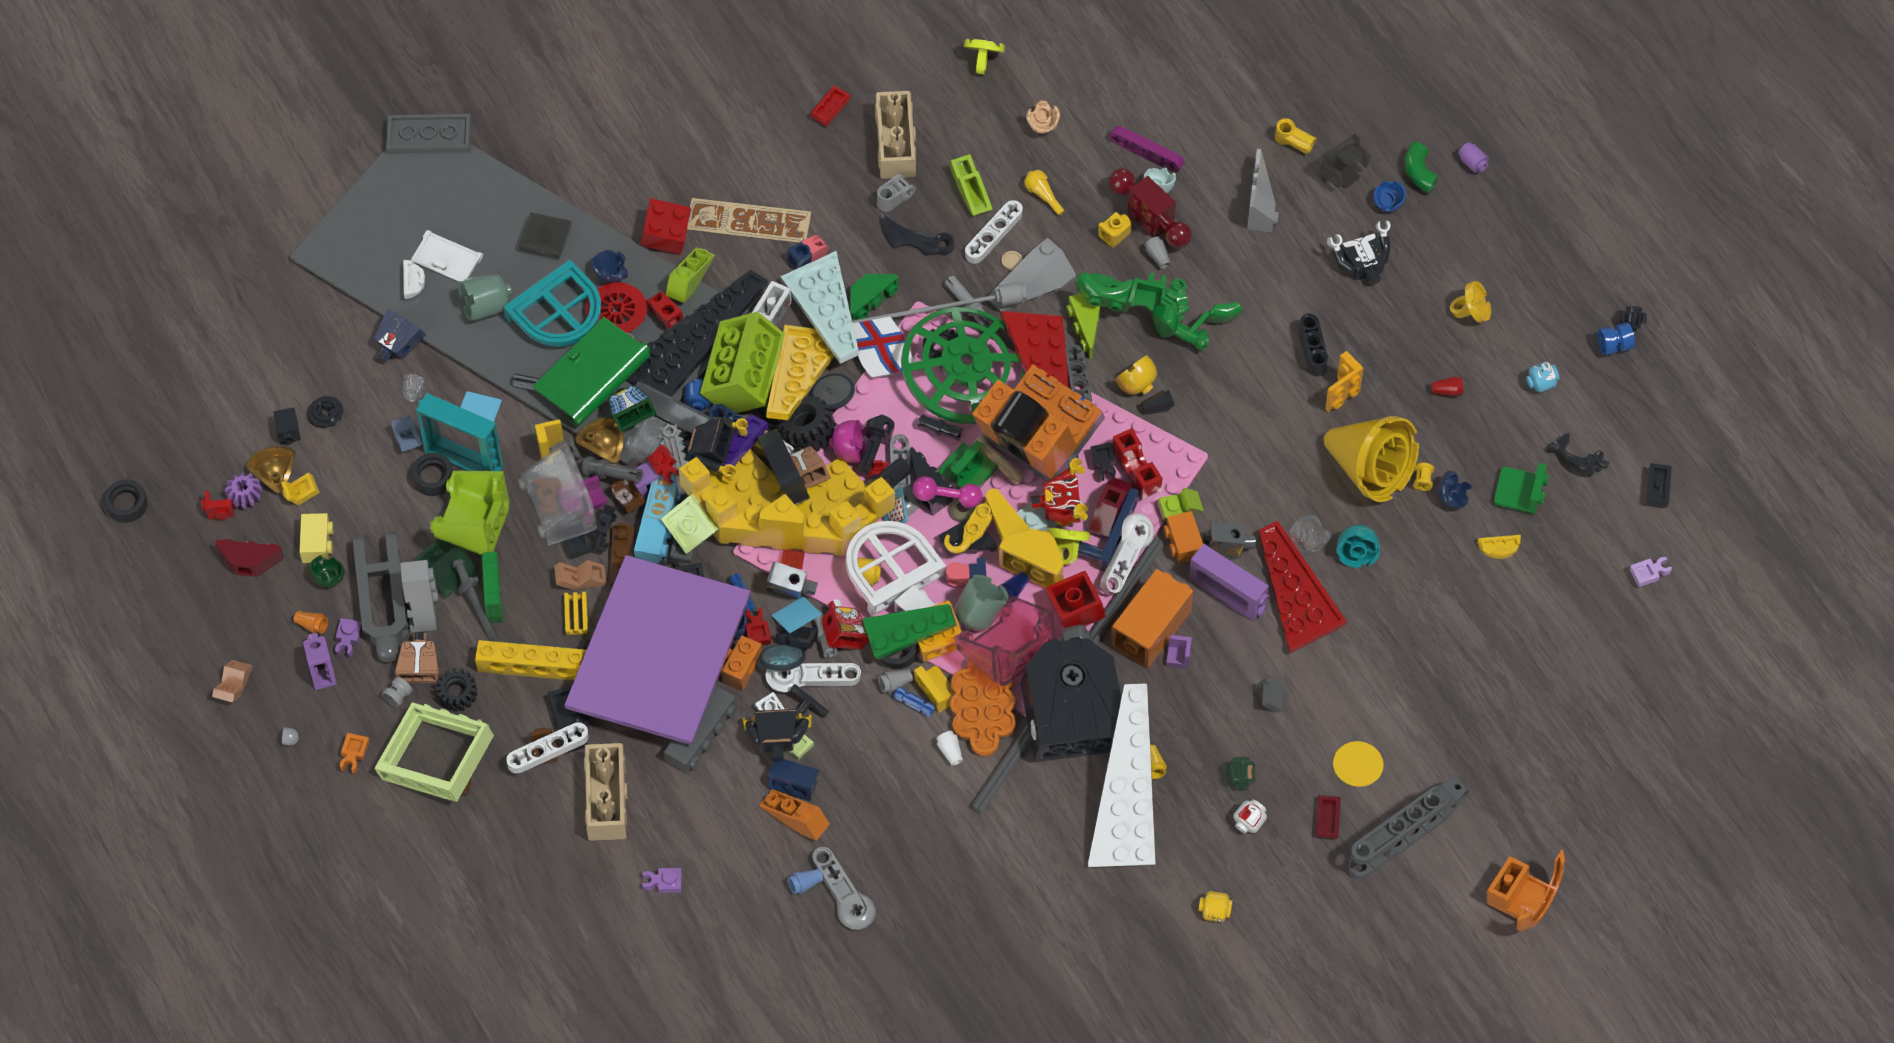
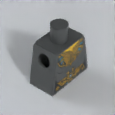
M1210 522L1202 540L1203 544L1228 560L1240 558L1243 549H1254L1256 545L1255 536H1245L1244 526L1222 522Z

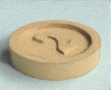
M1016 251L1006 252L1002 256V266L1006 270L1012 271L1023 260L1021 254Z

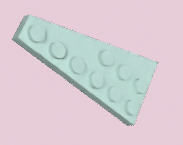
M837 252L830 253L781 276V282L785 287L791 289V296L841 364L858 356L857 341Z

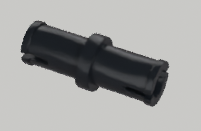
M922 414L918 421L921 423L918 424L919 428L935 432L937 436L943 435L959 441L962 435L963 428L948 424L943 419L936 420Z

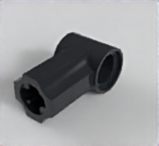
M898 458L879 474L871 476L868 480V486L882 477L894 489L899 482L911 474V468L902 458Z

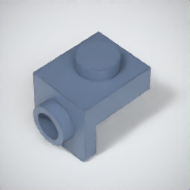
M410 415L391 422L395 439L402 452L413 450L422 445L421 438L415 429Z

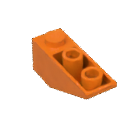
M774 789L769 792L759 805L761 809L799 834L816 841L830 825L820 807Z

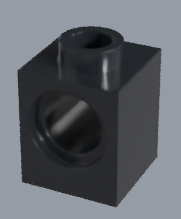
M295 407L273 411L279 443L290 444L301 440Z

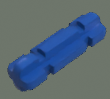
M739 573L729 577L731 585L747 589ZM750 598L745 612L747 610H750V612L755 610V605Z
M898 687L895 691L894 698L898 701H905L904 704L919 712L923 711L922 713L928 717L933 715L935 711L934 704L926 703L923 698L911 692L907 693V690L902 687Z

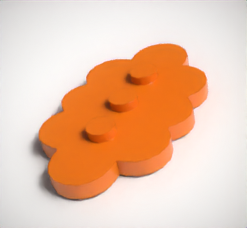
M979 650L970 655L966 669L958 670L952 676L951 687L955 694L950 699V707L955 715L952 723L954 733L963 740H970L975 754L987 757L996 753L999 748L1000 738L1008 737L1014 732L1016 720L1012 712L1016 708L1017 700L1015 694L1011 691L1014 687V678L1011 671L1005 667H996L995 657L986 650Z

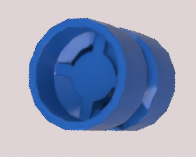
M1628 322L1618 324L1614 329L1611 326L1598 329V344L1604 356L1615 354L1618 349L1624 352L1635 348L1634 333Z

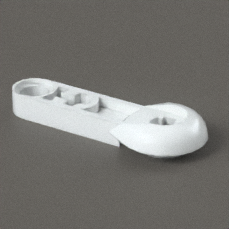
M1132 513L1123 522L1122 539L1100 582L1102 591L1107 595L1121 591L1140 551L1149 546L1153 541V524L1147 516L1141 513ZM1109 579H1112L1115 583L1114 590L1108 586Z
M783 658L772 662L770 665L786 666L794 664L796 661ZM806 663L790 670H766L767 683L773 690L781 693L791 692L790 689L794 684L799 687L853 686L861 678L859 666L853 663ZM853 670L857 673V676L849 679L845 676V672ZM827 671L831 672V678H827ZM838 671H841V678H838ZM782 672H787V678H782Z

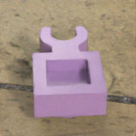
M1661 557L1657 560V563L1653 564L1652 560L1648 559L1631 565L1629 570L1638 587H1642L1659 581V574L1662 576L1669 575L1672 567L1663 568L1661 565L1666 564L1667 558Z

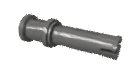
M590 456L586 457L582 463L584 475L590 476L594 474L603 479L614 477L637 483L642 481V478L637 477H643L642 469L614 465L606 459L595 460L594 457Z

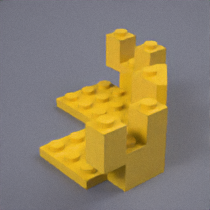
M751 448L734 466L736 473L731 471L727 473L733 476V481H727L721 472H718V474L715 472L710 473L697 457L679 468L680 486L689 496L692 494L696 496L719 528L713 536L723 544L733 542L742 543V546L760 547L761 545L779 550L790 551V549H798L807 553L821 554V552L834 553L835 556H844L847 554L848 546L857 532L877 522V520L895 508V491L882 477L866 486L847 463L839 458L826 466L831 479L807 488L810 499L797 505L783 493L776 476Z

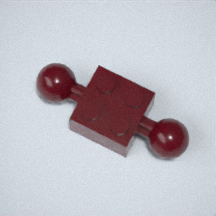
M1120 168L1112 172L1109 177L1111 190L1118 195L1127 194L1129 196L1128 215L1132 220L1140 223L1147 234L1159 237L1165 232V239L1173 248H1183L1190 243L1192 238L1190 227L1184 222H1175L1176 201L1149 176L1135 184V177L1128 169Z

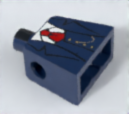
M388 308L374 336V340L382 346L376 357L384 363L388 361L392 354L403 359L426 334L419 327Z

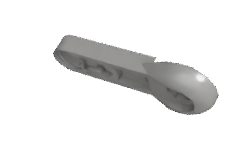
M897 434L890 441L891 463L898 459V456H902V459L910 466L909 439L903 434ZM902 441L906 446L903 449H897L894 447V444ZM911 474L899 482L893 489L896 490L902 485L908 516L916 512L920 500L913 493Z
M817 848L813 852V864L816 869H820L825 884L837 901V914L840 922L845 927L855 930L868 927L876 917V908L873 901L856 891L829 848ZM820 854L829 856V860L826 863H820L816 858ZM831 867L832 872L835 875L838 874V879L835 880L833 877L830 878V871L828 868ZM857 908V911L861 909V915L856 916V913L852 915L853 909Z

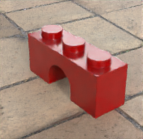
M1133 428L1113 436L1112 446L1114 453L1131 482L1135 485L1136 490L1139 491L1142 500L1161 492L1163 478L1154 463H1147L1142 452V443Z

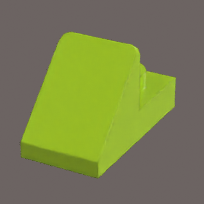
M1183 488L1179 494L1161 497L1157 500L1163 521L1167 520L1168 516L1192 511L1193 515L1204 512L1198 491Z

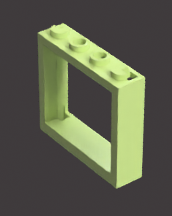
M412 702L378 761L375 770L384 781L457 802L494 735L489 725L481 720L475 721L462 714L454 715L445 709L437 710L427 704L423 706ZM422 721L475 736L450 782L397 767L398 762Z

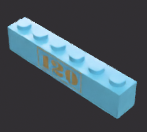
M686 453L687 456L684 458V460L689 462L691 461L692 456ZM660 475L659 479L651 483L634 548L635 558L658 564L663 557H667L668 545L666 543L667 539L672 538V534L661 518L674 509L677 501L682 499V494H679L676 478L671 475L673 484L666 482L663 479V475Z

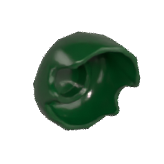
M319 555L311 561L309 566L312 579L318 586L334 587L344 578L345 570L343 564L333 556L325 559L322 555Z

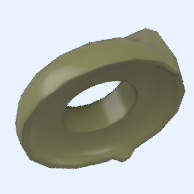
M956 498L951 503L950 514L956 521L963 522L971 517L976 507L969 508L967 512H960L957 508L961 503Z

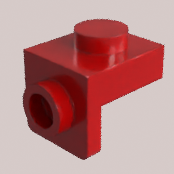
M205 491V498L201 499L202 511H206L208 519L225 520L235 517L231 499L212 501L210 491Z

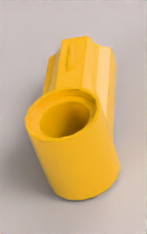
M1283 118L1278 121L1274 136L1276 142L1281 145H1290L1305 154L1310 153L1316 138L1295 127L1294 122L1290 119Z

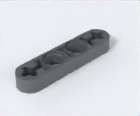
M1069 345L1066 347L1069 389L1092 402L1084 350L1079 345ZM1073 354H1075V356L1077 357L1074 361ZM1077 368L1082 372L1077 374L1072 372L1071 369ZM1074 385H1082L1084 389L1078 390Z

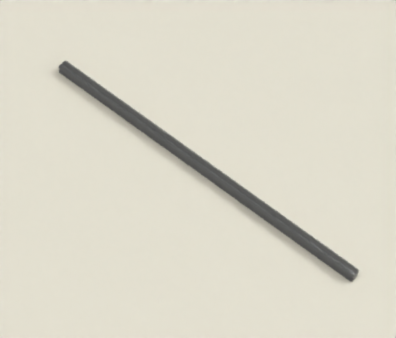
M1156 538L1153 539L1128 575L1121 591L1115 594L1104 610L1106 617L1098 620L1092 628L1091 632L1095 644H1098L1163 548L1162 541ZM1028 724L973 803L975 811L979 813L984 812L1030 744Z

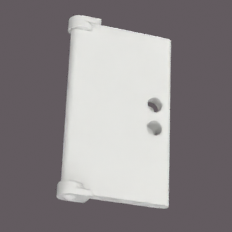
M427 230L411 261L460 282L470 277L476 265L481 262L483 253L473 251Z

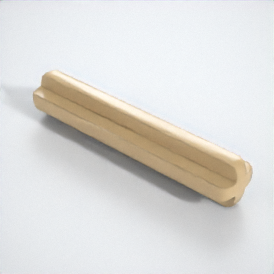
M983 437L976 438V440L984 444V456L996 463L997 468L1014 485H1019L1023 481L1024 475Z

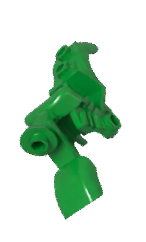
M1087 272L1079 274L1074 281L1077 290L1089 305L1109 307L1113 311L1123 310L1125 313H1127L1130 307H1145L1152 312L1155 329L1159 336L1169 338L1175 335L1186 342L1194 344L1195 348L1202 352L1203 347L1207 348L1209 342V335H1206L1207 329L1198 331L1205 321L1228 323L1238 318L1243 311L1242 306L1238 302L1215 304L1210 311L1206 310L1190 328L1181 323L1184 319L1183 314L1189 311L1185 291L1186 283L1182 279L1173 280L1169 290L1166 288V276L1162 275L1161 281L1157 282L1154 280L1155 273L1153 272L1150 273L1147 281L1135 277L1134 280L1129 279L1126 282L1114 280L1111 276L1097 273L1090 275Z

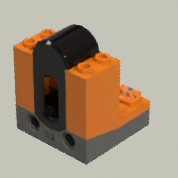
M1034 365L1030 367L1015 389L997 380L972 413L984 439L1047 482L1070 466V462L1077 457L1105 419L1100 408Z

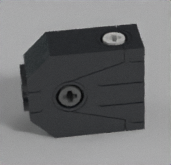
M1073 637L1066 641H1059L1058 639L1047 641L1028 662L1020 681L1034 761L1110 753L1121 703V693L1114 657L1088 638Z

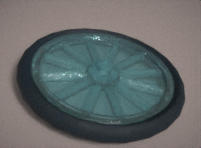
M780 644L763 650L759 656V662L767 669L784 671L800 666L805 661L806 655L799 647H792L790 644Z

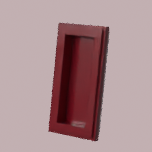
M1318 795L1316 837L1338 839L1341 797Z

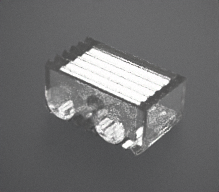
M652 416L636 424L635 430L637 432L634 437L630 435L625 444L627 456L646 463L648 461L647 458L661 446L660 443L663 439L658 437L661 434L660 428L665 427L667 423Z

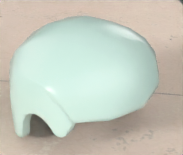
M1156 168L1148 169L1143 175V179L1149 176L1166 193L1172 190L1176 181V174H1169L1167 168L1160 170Z

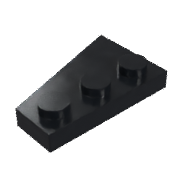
M572 686L548 692L558 729H563L574 723H582L587 727L589 734V715L565 708V703ZM575 731V735L578 737L582 736V733ZM566 735L568 743L571 742L568 735ZM588 740L585 744L577 748H574L566 753H570L585 748V745H588Z

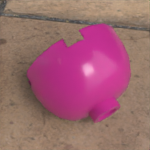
M848 420L840 423L833 431L832 438L829 439L831 451L834 450L835 455L844 462L859 463L862 458L866 443H862V436L865 435L860 420Z

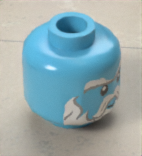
M1542 362L1530 367L1529 376H1526V380L1530 389L1534 387L1537 392L1542 393L1555 388L1560 377L1554 364Z

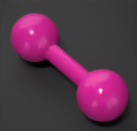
M927 476L918 478L913 484V493L921 501H929L935 495L958 498L964 507L974 508L981 503L983 498L981 489L975 484H966L960 490L937 486L936 482Z

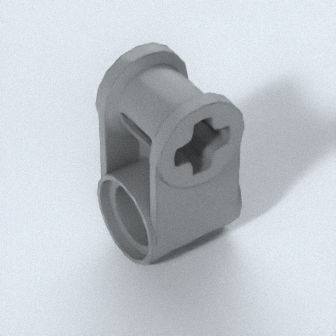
M901 173L895 175L891 180L878 188V209L884 212L893 210L896 206L911 198L915 193L916 187L905 181Z

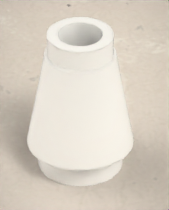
M953 731L945 732L936 738L938 741L937 746L951 766L963 761L958 737L954 735Z

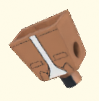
M812 447L805 449L795 448L792 450L790 455L806 489L831 479L823 459Z
M415 632L413 634V641L402 643L396 667V677L404 679L407 683H437V680L440 681L435 645L432 641H426V633Z

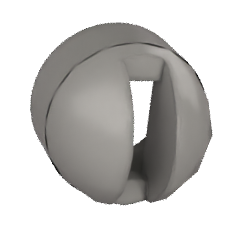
M284 727L282 745L290 746L297 743L299 739L298 732L293 728Z

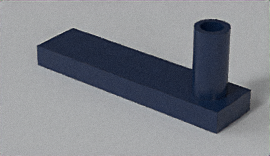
M1130 488L1104 549L1082 541L1079 543L1078 554L1100 561V570L1106 571L1122 539L1124 520L1135 511L1139 500L1138 490Z

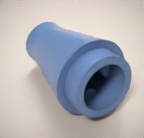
M820 869L796 872L788 877V884L793 894H802L823 881Z

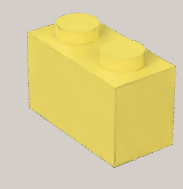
M328 513L301 514L300 556L302 563H311L319 555L329 559V554L333 553V542L330 541V535L334 533L333 522L329 521Z

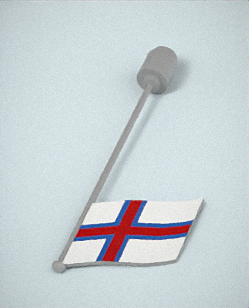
M1016 282L999 285V290L995 291L996 295L852 320L860 363L872 379L901 374V355L906 340L892 320L893 317L997 299V303H1001L1002 307L1019 304L1027 300L1025 284ZM909 351V363L917 362Z

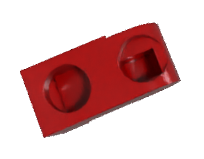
M660 291L646 300L649 310L664 325L665 330L683 319L682 310L663 292Z

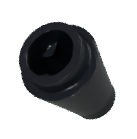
M1162 390L1141 402L1145 414L1167 411L1175 406L1169 390L1165 392Z

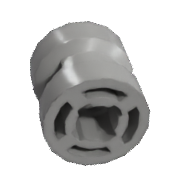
M395 677L391 687L386 688L382 692V696L389 704L398 708L403 703V698L408 697L413 692V689L404 679Z

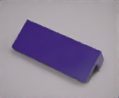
M750 414L746 419L748 422V428H746L747 435L740 436L737 430L734 432L726 462L721 464V466L728 464L735 466L758 441L757 436L766 432L769 428L768 423Z

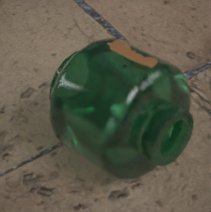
M1234 757L1232 761L1227 763V783L1235 786V790H1248V786L1256 782V766L1253 761H1250L1249 757Z

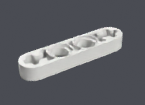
M1008 201L965 248V257L968 262L974 264L981 262L1021 219L1023 207L1018 201ZM999 221L1004 222L1006 226L1004 228H997L995 223ZM989 235L993 240L991 242H984L982 237ZM978 250V254L974 253L971 255V251L976 252Z
M574 723L512 751L507 756L508 769L513 773H522L585 744L589 737L587 727L582 723ZM575 731L582 733V736L578 737L575 735ZM566 735H568L571 742L568 743ZM555 739H561L564 741L562 747L555 748L552 746V742ZM536 748L544 751L540 757L532 756L531 752ZM526 753L530 761H527V758H525ZM518 759L521 764L517 765L513 760Z

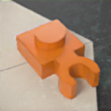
M347 733L341 750V755L345 757L340 762L341 771L345 770L346 765L351 764L352 773L355 774L357 772L358 765L356 761L364 760L370 742L369 737Z

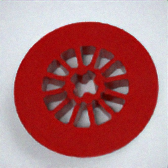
M615 282L603 285L597 289L600 295L602 313L599 321L603 317L607 318L610 322L614 320L613 324L627 333L636 329L644 321L647 314V302L644 295L636 287L626 283ZM588 298V301H587V303H586V316H587V317H588L589 312H590V301H589V298ZM614 308L617 309V310L620 309V312H619V313H618L617 311H614V312H613V309H614Z

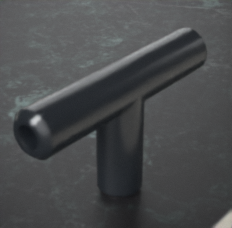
M794 684L791 687L790 691L803 701L797 708L798 716L799 713H802L803 716L810 707L822 717L829 713L828 709L799 686Z

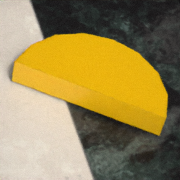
M1521 535L1478 538L1477 543L1485 555L1495 559H1504L1511 557L1517 552L1521 542Z

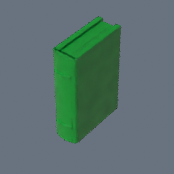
M497 552L482 553L486 616L490 624L491 622L499 621L504 623L501 571Z

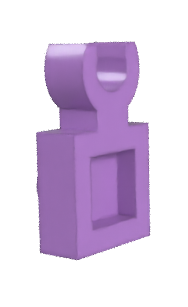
M340 619L336 634V641L339 642L335 647L337 656H340L341 650L347 649L348 658L352 657V644L358 645L361 636V621Z
M658 868L657 875L650 871L642 873L643 879L651 880L649 883H642L643 890L649 891L658 887L659 893H682L681 868Z

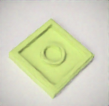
M694 494L687 497L661 518L686 554L719 530Z

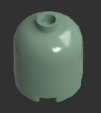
M496 274L473 277L459 282L460 297H465L467 305L463 306V309L469 321H476L503 312L504 306L509 303V296H512L510 284H506L503 278Z
M973 575L972 579L968 580L955 606L956 617L964 628L983 631L991 627L1009 598L1007 591L1002 585L997 587L991 583L992 579L984 575Z

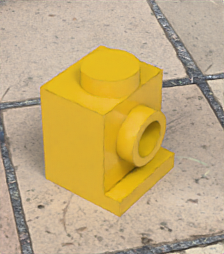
M1117 212L1098 226V236L1112 248L1131 233L1130 219L1125 214L1119 215Z

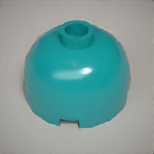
M1361 524L1351 525L1343 530L1339 535L1336 545L1340 561L1354 568H1361L1360 564H1368L1370 566L1375 563L1380 555L1379 537L1375 531Z

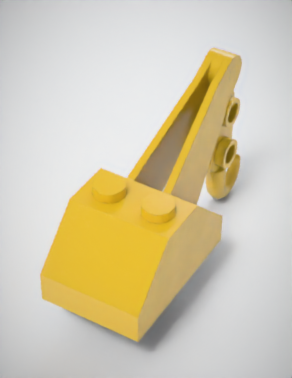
M989 489L986 492V502L975 508L964 527L963 541L959 546H952L949 543V535H946L944 539V545L950 552L955 554L965 552L972 543L983 536L993 519L1002 541L999 546V567L1044 588L1064 580V564L1055 538L1047 531H1039L1035 528L1030 529L998 489Z

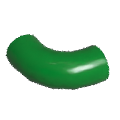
M1412 142L1404 158L1406 174L1413 184L1430 194L1439 175L1431 172L1425 165L1426 157L1429 154L1428 148L1420 142Z

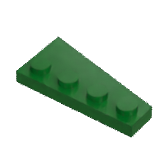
M949 604L862 618L874 656L878 660L957 626Z

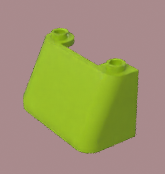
M453 471L446 483L447 492H450L451 496L444 517L436 516L431 521V533H434V536L440 540L479 555L485 552H494L509 511V495L504 472Z

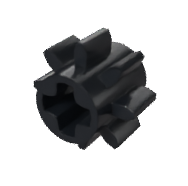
M1626 306V311H1621L1620 321L1628 322L1632 329H1641V323L1646 324L1647 313L1642 312V307Z

